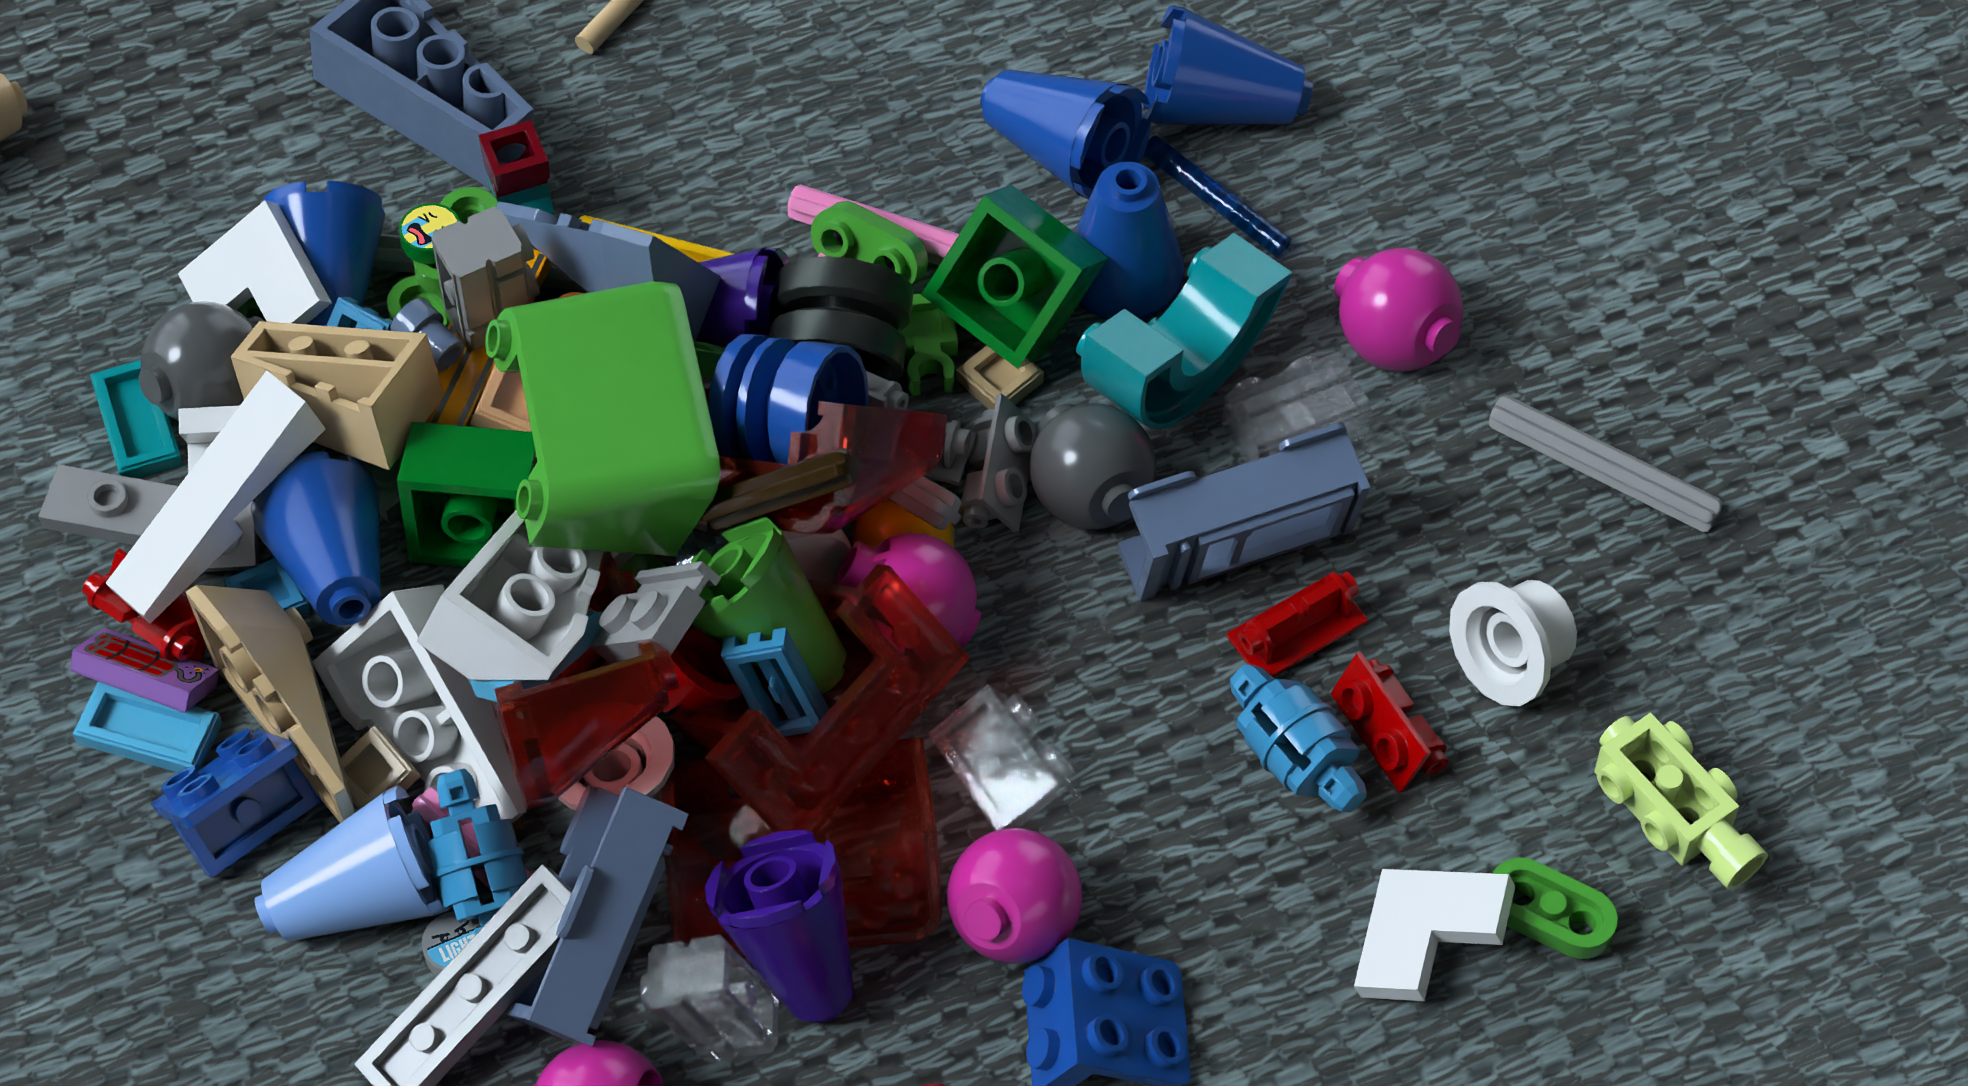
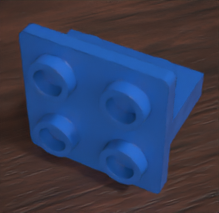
M250 729L242 730L223 741L216 748L219 757L200 770H197L195 766L188 767L169 778L161 786L164 794L151 803L152 807L159 816L172 823L207 876L213 878L321 802L293 759L299 754V751L292 741L262 730H257L254 733Z

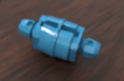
M1245 664L1241 666L1230 678L1232 694L1244 709L1236 720V727L1244 735L1245 743L1259 758L1262 768L1272 773L1285 789L1293 791L1295 795L1320 796L1333 809L1341 812H1352L1367 796L1364 782L1354 768L1350 767L1359 757L1360 749L1351 740V733L1335 716V710L1331 705L1323 702L1309 686L1301 684L1300 681L1274 679L1264 668L1256 665Z
M464 768L439 775L437 792L441 810L448 809L450 816L430 822L434 839L428 841L426 846L433 867V872L431 873L432 880L437 882L443 907L454 908L456 919L459 923L479 919L481 927L474 929L477 934L528 878L522 860V855L524 854L523 847L518 845L512 820H501L496 804L476 808L475 801L481 799L474 778ZM473 823L481 856L470 858L461 825ZM484 868L494 899L493 903L486 905L482 903L474 871Z

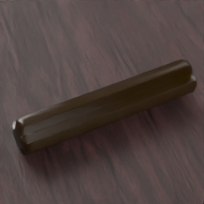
M838 448L719 488L701 519L704 522L708 521L713 529L721 530L852 487L858 481L857 470L861 468L858 457H852L847 449Z

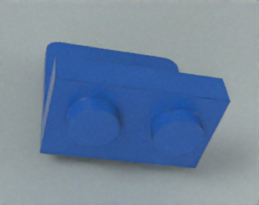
M1067 938L1046 956L1040 958L1024 970L1022 997L1027 1006L1029 1035L1026 1057L1031 1067L1032 1086H1076L1092 1074L1152 1086H1185L1189 1083L1191 1070L1182 974L1174 962Z

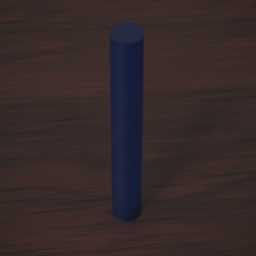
M1157 135L1149 138L1144 156L1276 258L1288 249L1291 238Z

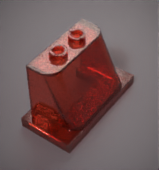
M877 564L857 588L808 579L847 652L843 665L845 671L842 678L832 689L822 694L829 707V711L810 732L783 737L761 711L750 709L742 693L737 699L721 700L712 707L694 712L679 707L669 718L694 745L708 753L705 759L774 833L805 830L813 832L815 835L970 658L891 566ZM753 666L781 719H788L781 705L776 703L768 689L769 683L763 672Z

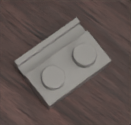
M702 561L639 571L635 580L641 584V587L637 593L618 596L607 606L599 620V625L602 629L590 647L609 663L672 655L706 602L699 594L704 587L716 586L721 577Z

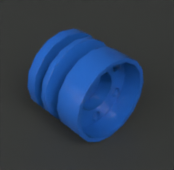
M740 334L727 345L716 365L710 386L708 410L719 458L731 467H754L760 471H773L838 448H845L852 457H856L860 450L867 425L869 406L867 373L860 355L850 346L813 341L799 342L796 345L789 338H769L765 335Z

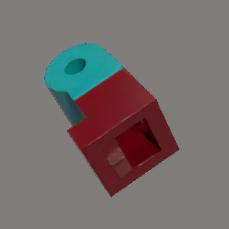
M528 120L478 135L488 186L491 188L492 195H494L497 201L536 208L554 215L548 186V179L551 178L549 162L532 121ZM518 143L526 146L523 154L516 160L503 163L498 162L495 154L497 151L508 144Z

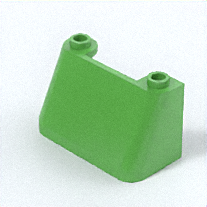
M649 281L504 308L498 318L493 319L489 323L485 346L488 357L494 358L496 367L500 372L516 373L520 370L538 461L531 471L528 480L524 479L521 481L516 495L517 514L521 519H525L529 545L535 547L676 556L713 501L720 476L718 450L680 287L675 283Z

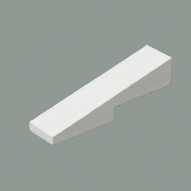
M266 370L107 580L106 584L148 623L151 624L243 534V531L233 519L325 430V427L307 402Z

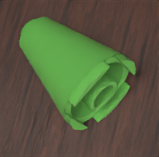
M766 516L733 525L722 533V536L729 542L713 556L704 548L690 562L702 561L721 577L716 586L704 587L699 594L706 602L691 625L721 645L723 644V638L733 636L737 637L740 645L747 644L748 634L761 632L766 641L772 640L773 629L786 627L821 694L826 693L842 678L845 671L843 665L847 652L780 528L775 526ZM751 662L753 666L760 669L757 662Z

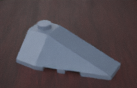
M498 202L496 208L502 210L510 225L521 224L531 244L588 293L649 281L677 284L683 294L692 338L696 341L720 281V275L650 234L605 221L593 219L591 224H588L568 214L561 213L558 218L540 209Z

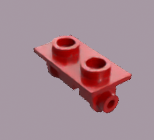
M121 548L115 552L110 573L101 575L96 572L85 581L82 592L88 597L87 602L90 607L95 610L101 609L120 623L128 621L133 624L131 630L158 648L160 654L166 659L178 658L184 661L190 658L202 663L207 645L184 591L151 624L148 623L106 584L107 580L128 554Z
M1331 572L1322 579L1227 632L1226 638L1247 664L1264 668L1272 677H1275L1368 623V618L1352 600V597L1359 594V587L1353 576L1348 572H1344L1341 575Z
M1361 652L1356 653L1330 694L1367 746L1377 764L1385 772L1398 793H1401L1407 789L1420 769H1423L1426 775H1433L1447 765L1448 759L1444 755L1447 746L1436 736L1422 714L1409 718L1406 717L1405 713L1410 712L1414 703L1394 676L1391 666L1381 665L1378 659L1367 661Z

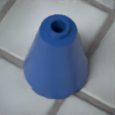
M1176 5L1168 7L1160 27L1171 29L1168 41L1162 40L1161 44H1155L1144 90V94L1148 97L1149 105L1143 103V107L1149 110L1143 118L1151 120V123L1156 125H1290L1296 114L1302 116L1306 114L1311 100L1313 81L1304 79V66L1184 7Z
M1007 69L990 79L981 94L980 104L986 124L1079 196L1088 200L1099 176L1106 168L1120 162H1136L1140 164L1151 132V120L1142 117L1141 102L1149 105L1148 97L1141 90L1129 84Z
M1120 162L1109 166L1099 176L1074 231L1108 257V260L1079 302L1081 308L1102 319H1110L1124 308L1139 319L1150 318L1169 307L1180 292L1185 273L1184 257L1156 175L1148 167L1136 162Z
M306 181L275 188L264 196L263 201L278 203L332 304L308 322L307 325L327 326L338 297H350L358 301V305L363 307L386 218L380 195L364 186L342 181H327V192H306ZM352 319L348 328H355L357 321Z
M310 452L298 456L260 493L256 503L254 500L252 501L250 510L254 527L260 539L320 618L332 625H352L366 618L370 610L381 599L379 490L373 474L359 459L347 455L348 462L330 459L328 452Z

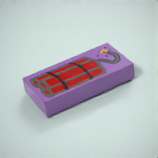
M103 628L74 648L70 664V670L74 671V673L181 712L188 711L212 693L217 687L219 675L218 668L190 658L184 661L178 658L168 660L152 644L107 628Z

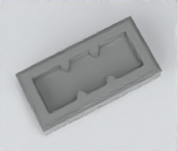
M58 464L38 518L42 529L135 545L179 486Z

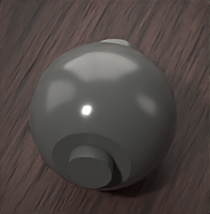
M208 301L187 303L172 309L155 323L147 335L142 348L139 384L144 396L149 402L157 405L165 414L179 421L178 409L241 405L244 399L231 355L257 323L264 320L258 316L247 319L239 311L227 305Z
M1097 403L1077 406L1073 404L1058 405L1048 411L1039 422L1037 428L1038 436L1030 457V476L1035 493L1047 511L1067 525L1086 530L1114 527L1131 518L1133 515L1129 507L1128 493L1135 488L1155 482L1156 456L1152 442L1144 428L1128 413L1113 406Z

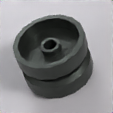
M831 256L801 258L786 263L778 271L774 301L776 310L782 315H779L771 323L769 338H789L796 345L799 342L813 341L850 346L860 355L866 371L895 382L903 376L906 339L900 331L910 324L913 286L901 274L866 261Z

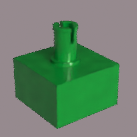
M1009 185L983 196L921 295L1019 369L1047 353L1108 260V257L1014 186Z
M411 422L397 478L409 562L466 567L516 510L518 487L522 480H528L531 471L538 462L532 432L481 428L473 425L469 427Z

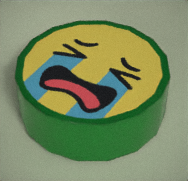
M427 203L413 207L404 214L399 223L401 247L406 256L422 264H436L431 239L433 238V232L460 221L456 212L445 205Z

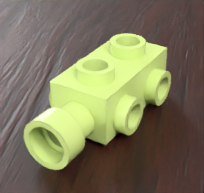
M1650 712L1636 723L1629 716L1621 717L1606 729L1599 740L1602 746L1594 770L1599 785L1612 801L1618 804L1623 803L1641 822L1645 836L1657 849L1661 851L1667 850L1681 866L1702 852L1711 861L1709 870L1728 890L1739 887L1761 868L1768 857V853L1750 834L1740 835L1733 827L1739 805L1735 802L1738 794L1733 782L1718 768H1712L1707 772L1691 755L1693 753L1692 742L1687 733L1677 723L1668 721L1662 725ZM1641 772L1648 774L1652 781H1649ZM1684 818L1691 820L1693 824L1690 825Z

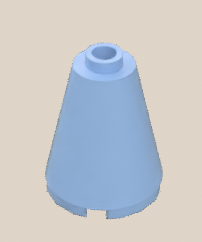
M395 786L384 791L261 881L262 895L255 897V906L259 918L269 934L279 932L286 941H294L434 916L450 910V908H444L442 900L438 899L434 884L437 882L432 880L431 873L433 872V867L426 843L432 840L428 828L418 810L406 815L398 801L409 797L403 788Z

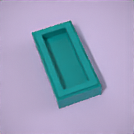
M141 360L90 374L119 475L136 479L183 466L168 415L157 405L149 402L141 390L139 384Z

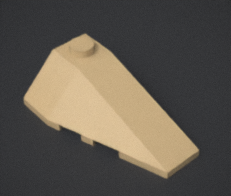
M195 585L185 591L214 666L219 669V674L266 732L294 743L299 754L293 759L315 793L340 823L355 813V808L317 675L306 647V643L313 640V636L300 613L294 607L284 611L272 595L264 590Z

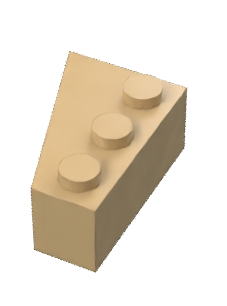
M259 321L231 355L243 399L247 397L267 370L305 400L325 427V430L313 441L314 443L387 470L392 468L405 450L411 422L425 423L444 397L427 333Z

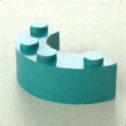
M1235 233L1213 248L1210 246L1202 248L1190 263L1187 271L1188 281L1178 297L1160 318L1155 317L1146 324L1124 308L1103 324L1096 322L1084 332L1076 348V353L1081 356V370L1084 381L1088 386L1150 429H1165L1179 423L1196 411L1232 375L1247 356L1274 314L1292 272Z

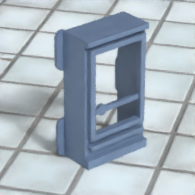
M1335 423L1291 437L1279 444L1280 452L1214 474L1197 479L1194 471H1187L1130 491L1128 493L1129 507L1140 535L1118 542L1117 548L1139 601L1142 602L1154 598L1158 587L1169 584L1171 590L1179 588L1184 578L1187 584L1190 585L1336 537L1339 531H1341L1342 535L1352 533L1371 487L1344 423Z
M592 785L586 787L560 848V853L566 855V859L558 876L573 890L557 927L556 936L560 937V940L549 965L503 1013L504 1015L561 1039L593 1046L596 1036L588 1034L587 1031L589 1028L598 1030L666 865L658 862L661 855L669 856L671 854L673 846L666 843L671 830H683L689 815L688 813L628 787H623L620 796L600 787Z

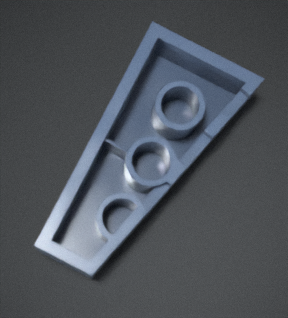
M344 0L309 29L314 80L487 188L489 186L478 135L531 120L534 125L533 108L487 62L480 64L468 51V42L455 29L448 31L433 16V7L426 0ZM518 143L508 144L497 151L495 154L498 162H511L523 154L526 146Z

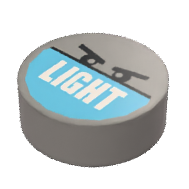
M455 911L438 916L427 926L422 937V950L426 964L435 976L476 935L474 929L481 927L479 919L459 923L456 919Z

